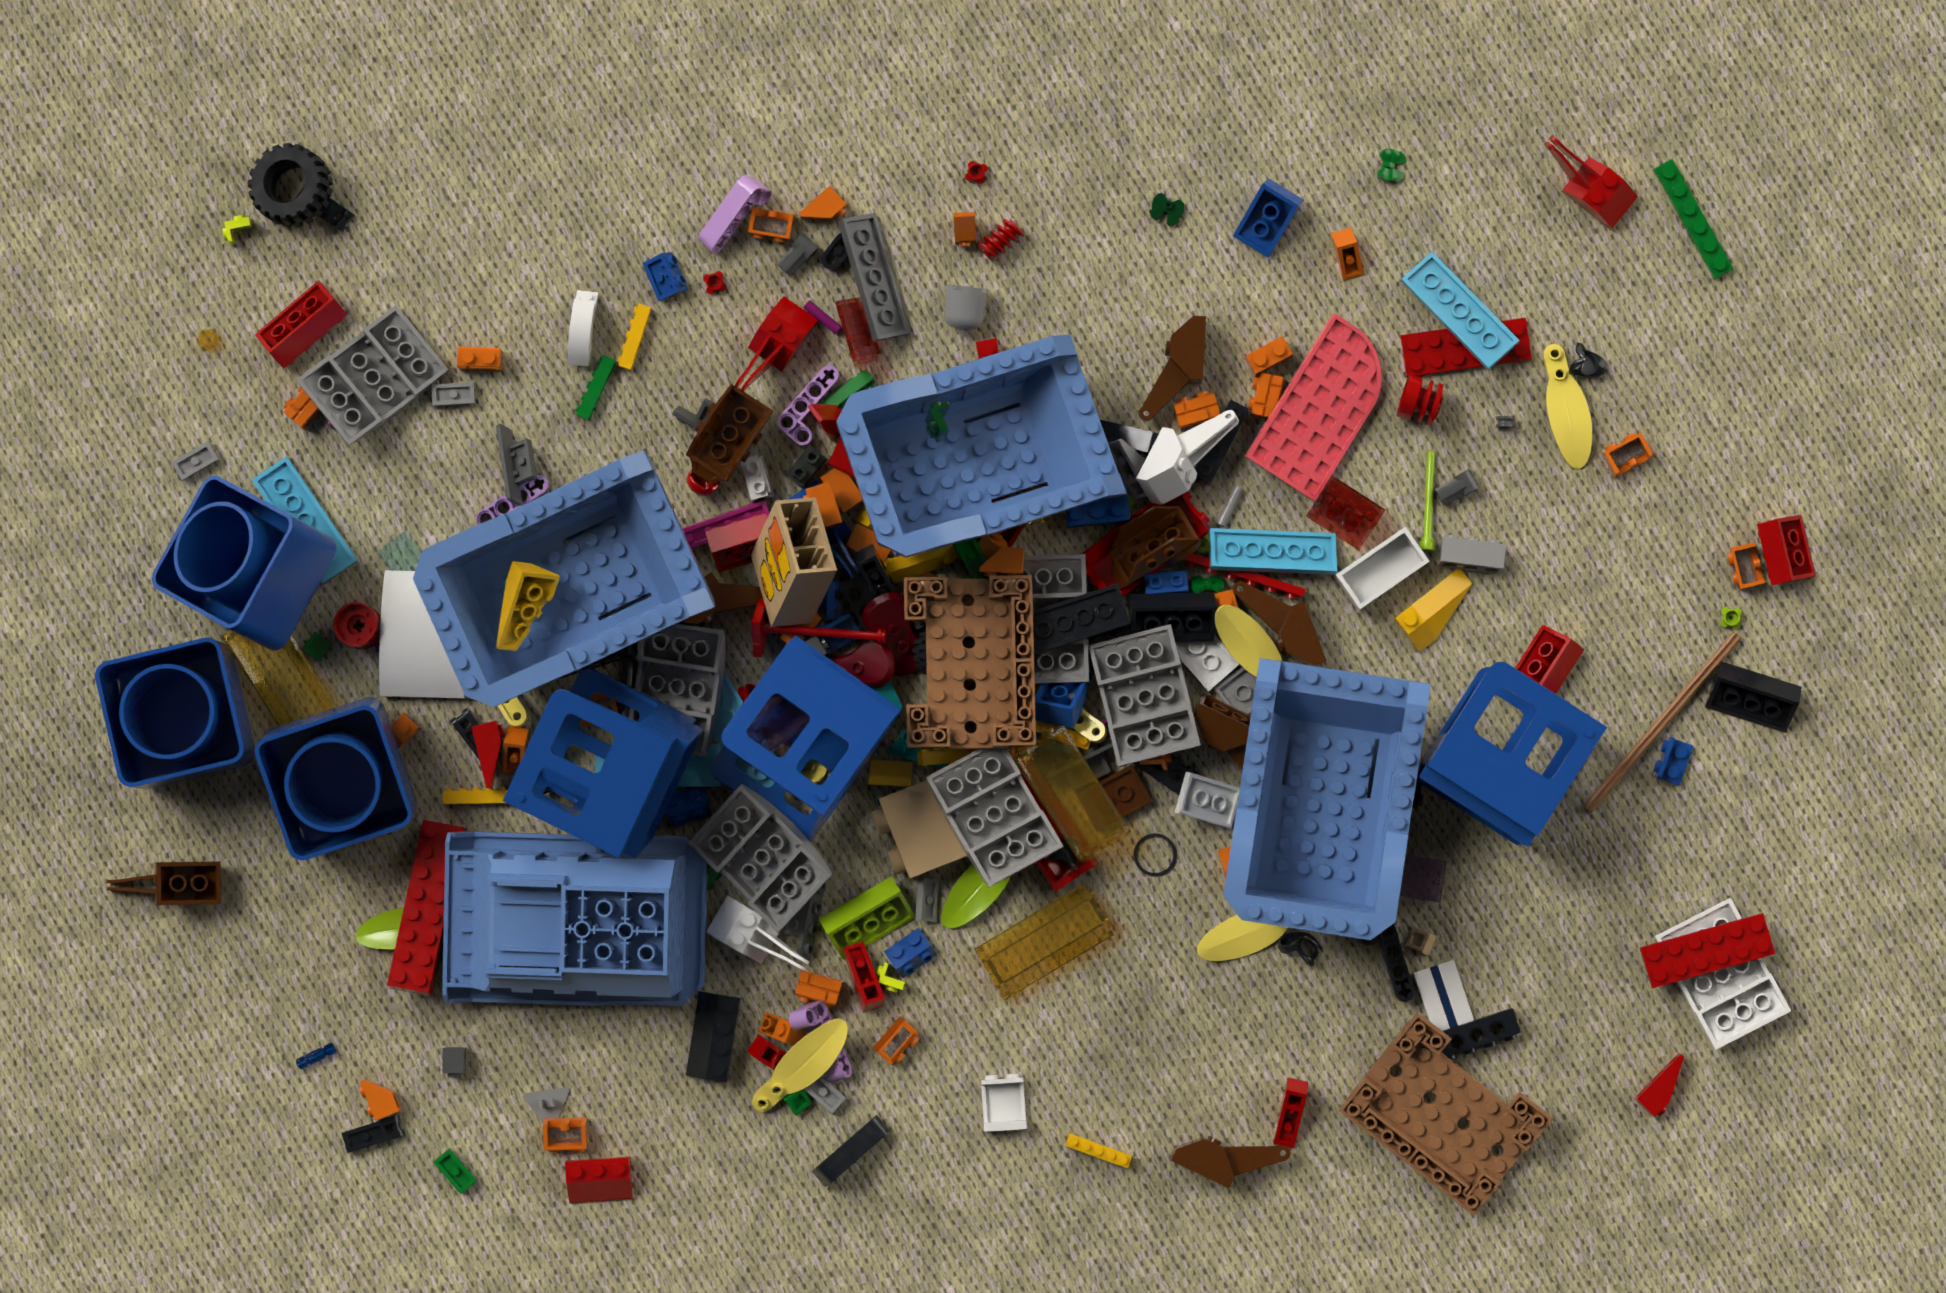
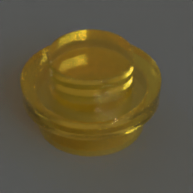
M204 329L198 335V343L203 349L212 350L218 345L219 336L212 329Z

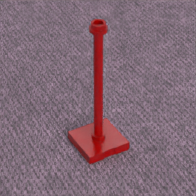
M759 598L751 621L753 657L762 658L770 633L876 640L877 644L880 645L886 643L887 631L880 628L878 632L788 625L771 627L763 598Z

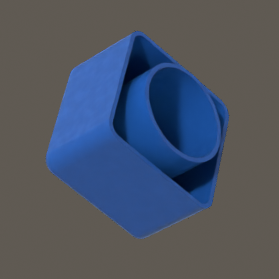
M210 476L202 483L152 574V583L159 591L218 624L269 650L275 651L283 648L288 642L335 557L337 547L335 541L328 535L219 476Z
M201 638L105 661L97 667L95 680L118 779L125 786L151 789L243 767L253 761L255 757L254 740L234 654L227 644L212 638Z
M366 697L270 729L255 747V757L289 853L295 859L308 860L401 829L408 825L417 808V800L385 707L377 698Z

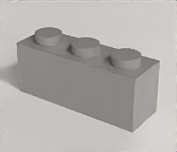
M1447 535L1441 541L1438 567L1502 574L1506 544H1501L1497 540L1483 542L1478 538L1459 539L1456 535Z

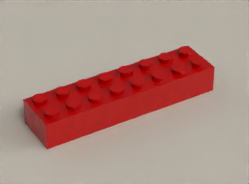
M423 820L387 982V986L390 989L431 997L433 995L444 937L445 841L448 832H468L465 827Z

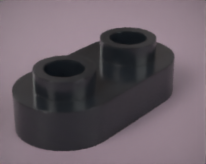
M841 233L834 238L822 254L821 261L827 270H837L848 257L846 247L841 246L843 241ZM829 257H835L836 262L830 264L828 262Z

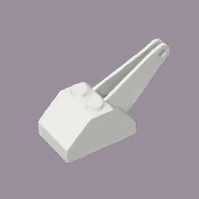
M1227 410L1178 436L1174 429L1162 427L1136 477L1151 503L1162 505L1189 491L1197 476L1194 466L1229 431L1237 426L1239 419L1234 411Z
M728 895L707 930V933L761 964L767 954L803 971L806 970L802 965L770 950L773 943L802 962L810 963L777 938L780 932L777 933L756 911Z

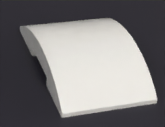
M385 570L380 620V696L465 699L462 687L414 583L413 576L415 571Z
M1730 897L1656 935L1655 938L1658 943L1742 918ZM1762 958L1677 982L1692 1013L1715 1050L1791 1012Z

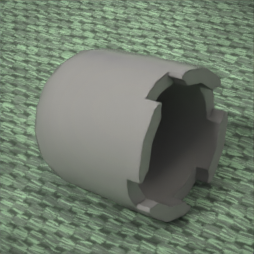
M947 284L944 310L946 323L956 328L958 333L968 334L969 330L979 328L984 320L988 289Z

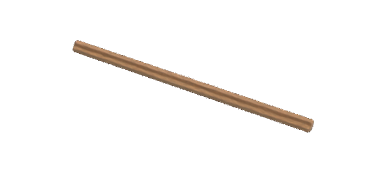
M1733 632L1587 800L1584 804V808L1587 811H1595L1718 668L1720 662H1723L1741 641V637Z

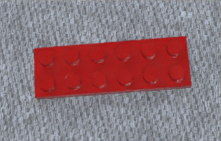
M1526 318L1501 321L1519 339V343L1495 365L1532 360ZM1448 329L1400 335L1406 377L1409 374L1420 376L1484 367Z
M1763 913L1639 948L1651 989L1776 954Z

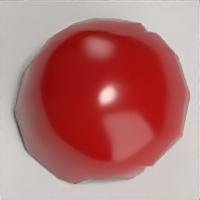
M692 469L686 477L690 490L699 496L713 494L721 482L719 481L712 485L692 472Z

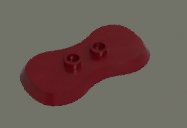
M889 592L874 598L863 610V623L870 632H878L879 628L887 631L886 644L889 646L894 658V675L905 676L919 670L915 666L917 662L913 661L915 653L912 652V649L916 647V644H914L915 639L919 640L920 637L912 621L905 620L904 596L896 592Z
M866 640L854 651L846 655L826 656L870 688H879L886 685L894 675V658L889 646L886 643L877 644L876 640Z

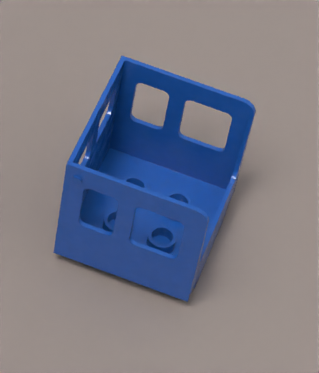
M795 635L793 639L789 640L723 730L721 741L724 746L712 761L710 767L711 774L732 791H735L743 784L762 796L782 812L812 842L878 751L884 739L891 731L901 709ZM766 726L792 744L785 756H775L752 739L760 727ZM738 757L775 783L771 787H764L737 768L735 761ZM811 760L817 761L832 772L822 785L815 784L800 773ZM788 791L813 810L809 814L801 813L784 800V794Z
M1496 662L1491 667H1485L1478 671L1420 762L1416 781L1518 847H1529L1534 837L1540 834L1607 727L1508 663ZM1495 694L1523 713L1521 722L1503 750L1476 734L1474 730L1476 723ZM1547 727L1562 737V744L1543 774L1540 775L1526 765V759Z
M584 669L578 674L571 691L560 689L551 695L503 802L618 858L623 853L636 858L652 842L704 729L694 725L697 719L595 669ZM600 692L637 710L640 714L639 721H634L590 701L593 693ZM581 719L614 735L613 744L605 743L581 731L579 728ZM576 745L605 759L600 772L593 773L565 759L564 756L568 747ZM545 790H550L576 804L569 807L542 793Z

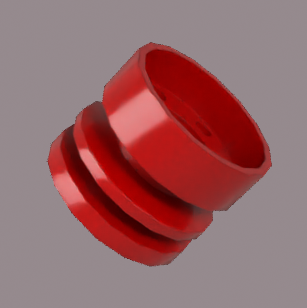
M1409 374L1396 416L1410 420L1413 413L1417 412V423H1421L1424 415H1427L1425 425L1431 427L1441 408L1444 384L1438 383L1436 390L1432 391L1434 381H1430L1425 389L1422 388V377Z
M351 602L343 605L334 617L333 628L335 634L341 642L356 649L371 648L380 641L381 615L375 609L361 602ZM360 622L362 624H365V627L362 628V631L357 629V627L360 626Z

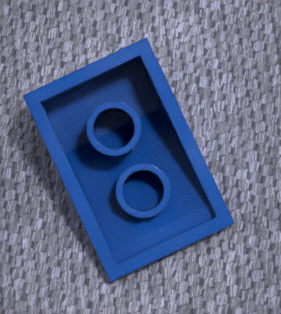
M1268 178L1260 187L1233 236L1269 258L1304 199Z
M1089 667V682L1041 683L1035 695V720L1074 728L1081 715L1094 668Z

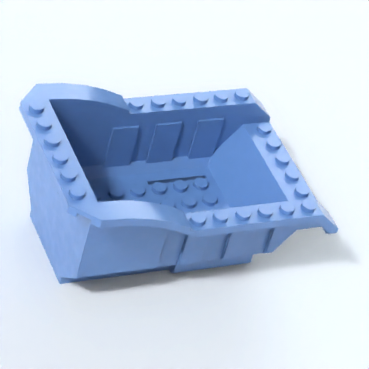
M1071 335L1050 336L934 374L911 377L850 394L836 421L877 543L891 549L895 557L903 556L907 558L950 544L993 535L1104 498L1120 497L1127 494L1080 366ZM942 401V403L949 401L950 407L947 414L943 416L949 430L945 439L936 443L934 438H930L926 430L928 425L925 419L933 404ZM1046 482H1047V485H1048V486L1044 485V486H1041V487H1038V488H1035V489H1031V490H1028V491H1025V492H1022V493H1019V494H1016V495H1013V496H1010V497H1007V498H1004V499H1000V500H997V501H994V502L991 501V500H993V499H996V498H999V497H1002V496H1005V495H1009V494H1012V493H1015V492H1018V491H1021V490H1024V489H1027V488H1030V487H1033V486H1037V485H1040V484H1043V483H1046Z
M645 450L618 459L506 514L490 519L424 549L413 576L414 583L465 696L492 707H496L537 687L584 668L685 619L715 607L714 598L654 465ZM512 561L532 563L560 576L553 598L550 602H546L541 610L543 613L539 618L536 617L530 626V632L517 651L496 648L505 584ZM633 600H636V601H634V602H632V603H630V604H628V605H626V606H623V605H625V604H627V603H629V602H631V601H633ZM614 609H617V610H615V611H613V612H611V613H609V614H607V615H604V614H606V613H608V612H610V611H612V610H614Z
M1260 658L1223 894L1241 920L1372 940L1396 922L1431 684Z
M479 831L448 832L445 841L442 988L444 1003L495 1002L582 1006H683L705 985L708 863L688 844L691 840L688 836L654 835L652 842L636 858L625 853L618 858L571 834ZM500 965H504V966H533V967H559V971H557V969H549V968L500 967Z

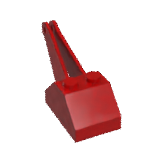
M1551 136L1549 140L1554 145L1546 142L1544 145L1570 180L1562 192L1611 231L1637 199V194L1622 177L1608 166L1590 157L1583 162L1557 138ZM1564 155H1566L1580 169L1576 171Z
M784 296L767 315L749 344L748 349L756 355L737 380L735 387L738 388L742 384L759 357L765 361L751 374L740 391L744 392L771 366H774L783 373L819 320Z

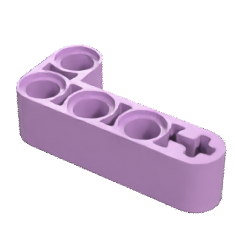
M742 176L702 229L698 240L712 253H718L728 242L753 205H764L770 199L772 191L757 178Z
M828 365L823 367L778 418L777 423L780 430L800 447L809 446L813 440L812 432L802 423L811 413L808 406L810 404H818L839 381V373L834 366ZM833 371L834 379L831 380L829 378L825 382V385L828 386L825 389L822 383L818 382V380L821 379V381L823 382L826 379L825 373H831ZM812 387H819L821 394L817 397L811 396L810 389ZM799 402H804L807 404V409L802 413L798 412L795 409L796 405ZM791 418L793 425L790 428H784L781 425L783 419ZM800 432H807L809 434L806 442L798 441L797 436Z
M537 475L536 479L520 485V490L527 492V499L521 505L508 501L504 495L477 514V524L482 523L481 519L486 514L491 515L492 519L502 515L499 511L502 503L509 504L510 509L508 512L545 495L550 489L549 481L544 476ZM538 480L540 482H545L543 484L542 490H540L539 488L533 490V492L535 493L534 496H532L531 492L526 488L528 486H530L531 489L535 488L537 486L536 482Z
M821 1000L803 1005L789 1015V1023L792 1029L798 1031L805 1028L807 1034L832 1020L826 1004ZM842 1048L831 1067L824 1073L828 1082L845 1079L852 1074V1068L844 1048Z

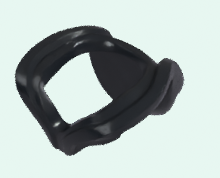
M1577 342L1575 351L1579 359L1572 362L1569 367V374L1571 376L1580 375L1587 378L1602 376L1606 369L1605 360L1598 354L1586 350L1582 343Z
M1072 838L1060 839L1064 847L1047 856L1045 860L1050 862L1062 861L1067 863L1069 868L1077 870L1078 843Z
M1289 932L1278 940V949L1281 953L1289 954L1297 951L1307 965L1310 967L1314 966V960L1320 953L1321 946L1313 935L1306 932ZM1302 940H1307L1316 949L1311 957L1302 950L1300 945Z

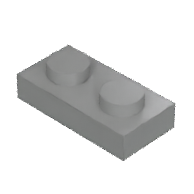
M474 382L431 384L433 406L475 404Z
M207 441L171 463L181 480L184 481L219 461V458L211 444Z
M918 878L915 920L937 921L939 879Z
M822 1076L804 1088L831 1114L846 1099Z

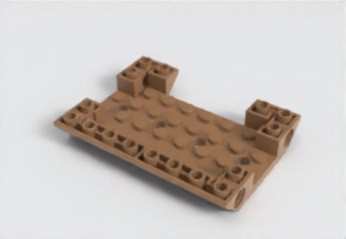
M1032 575L989 576V579L904 577L905 620L926 623L927 704L906 705L907 748L956 750L1011 749L1035 746ZM965 595L973 597L974 603L971 606L963 605L962 598ZM967 637L975 641L974 647L970 649L965 648L962 643ZM968 679L973 680L976 684L975 689L972 691L966 690L963 686L964 682ZM967 722H974L976 724L977 730L974 733L965 731L964 726Z
M1417 1012L1356 1085L1339 1111L1475 1216L1500 1185L1501 1179L1525 1150L1528 1151L1553 1120V1117L1520 1091L1506 1103L1442 1053L1452 1038ZM1398 1065L1402 1068V1074L1394 1076L1390 1068ZM1426 1092H1433L1436 1095V1100L1427 1102L1424 1099V1094ZM1461 1118L1468 1119L1470 1122L1469 1127L1465 1129L1460 1128L1458 1120ZM1493 1145H1501L1504 1149L1503 1153L1500 1155L1494 1154L1491 1150Z

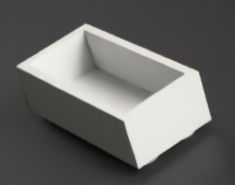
M1404 527L1337 573L1334 577L1359 611L1430 561L1408 529Z

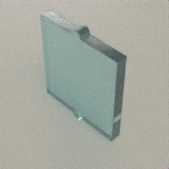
M405 531L394 540L390 539L389 543L377 552L392 571H415L421 556L420 550Z

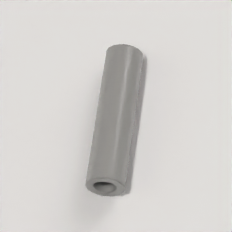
M1234 485L1216 522L1218 525L1226 527L1244 489Z

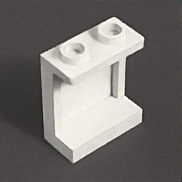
M1019 1073L1006 1074V1078L998 1079V1075H986L985 1080H981L984 1132L1027 1129L1023 1077H1019Z

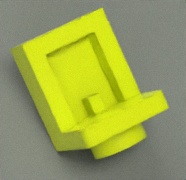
M238 215L233 217L234 220L224 222L225 228H222L224 240H228V243L234 245L233 232L254 228L250 217Z
M885 962L884 966L879 965L876 974L877 978H879L878 982L886 985V990L895 993L898 992V989L903 990L905 982L885 976L889 963Z

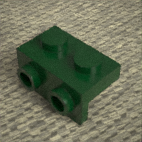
M939 401L933 404L925 419L928 425L926 430L930 438H934L936 443L944 440L949 430L943 418L950 407L949 401L945 403Z

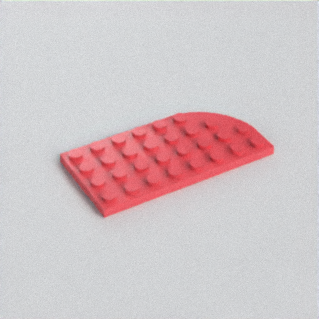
M1335 313L1331 315L1244 456L1312 501L1317 500L1379 397L1381 389L1379 358L1371 341L1360 329Z

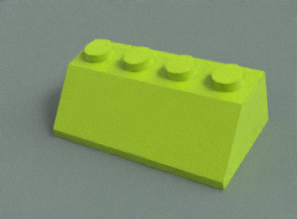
M891 876L819 918V921L841 958L845 960L843 947L862 941L865 947L913 920L916 916Z

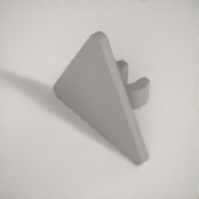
M566 1087L525 1093L523 1098L544 1123L545 1118H559L570 1090Z

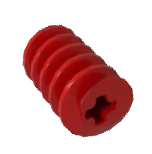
M1007 219L1002 220L1004 227L999 224L996 225L998 233L991 230L990 235L992 238L984 236L985 244L981 241L977 243L979 249L992 263V257L1000 259L998 251L1003 254L1006 253L1004 246L1012 248L1011 240L1016 243L1018 242L1017 234L1022 237L1025 236L1011 219L1010 221Z

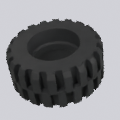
M284 143L283 147L280 145L272 146L273 150L264 151L262 153L263 157L261 159L257 158L254 162L257 164L256 167L250 170L249 175L252 176V179L248 180V187L252 190L248 193L250 199L253 200L252 204L266 218L284 227H292V225L301 227L303 222L307 224L313 222V217H320L323 213L321 212L322 208H327L329 204L327 198L332 197L333 190L329 186L333 185V180L328 176L331 173L329 168L324 165L325 162L319 156L302 145ZM301 168L305 173V186L302 193L293 201L280 203L275 194L278 179L290 169Z

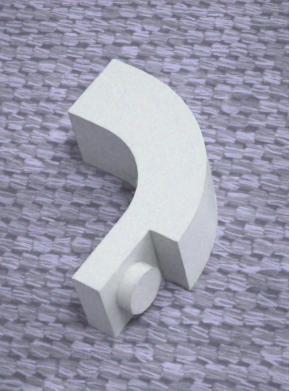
M577 290L570 321L567 364L589 366L593 322L598 301L597 292Z

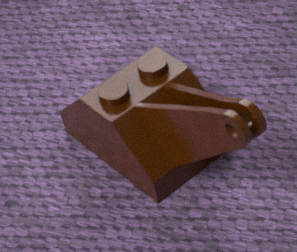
M1193 315L1171 335L1170 341H1166L1165 356H1169V360L1139 411L1141 420L1150 421L1188 383H1202L1206 316ZM1148 411L1149 415L1145 416L1143 412Z
M710 572L704 578L714 598L715 607L679 623L703 627L713 619L711 614L756 606L759 598H763L761 589L758 586L719 583L713 573Z
M1238 581L1233 585L1234 595L1278 634L1279 639L1276 640L1279 652L1283 651L1285 656L1305 665L1318 666L1327 661L1305 602L1291 607L1245 582ZM1238 586H1241L1243 588L1242 592H1239L1237 590Z
M1203 693L1194 713L1203 741L1207 743L1209 748L1215 751H1219V749L1227 751L1243 770L1251 715Z
M221 861L155 862L154 875L107 880V883L155 880V889L107 887V891L155 893V905L221 904Z
M1209 1136L1208 1139L1202 1137L1174 1147L1169 1159L1229 1188L1234 1176L1289 1159L1291 1152L1284 1145L1222 1147L1220 1140ZM1282 1150H1285L1286 1152L1284 1156L1280 1155V1152Z

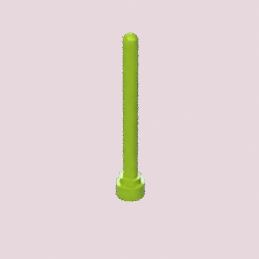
M1433 450L1427 452L1424 536L1419 541L1421 550L1429 552L1436 551V542H1434L1432 537L1435 452Z

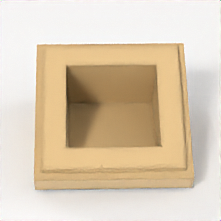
M1412 927L1405 946L1428 956L1436 936Z

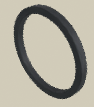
M1148 834L1142 837L1134 848V861L1137 867L1143 873L1150 876H1159L1167 873L1173 867L1176 860L1174 844L1162 834ZM1153 836L1165 839L1173 850V859L1170 866L1159 873H1151L1144 870L1137 860V849L1140 843L1146 838Z

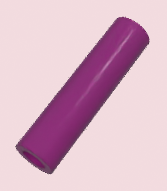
M811 300L803 307L835 335L842 328L840 324Z

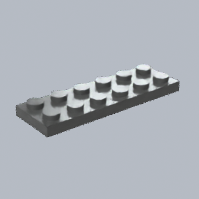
M876 213L839 220L838 224L873 342L910 334V328Z

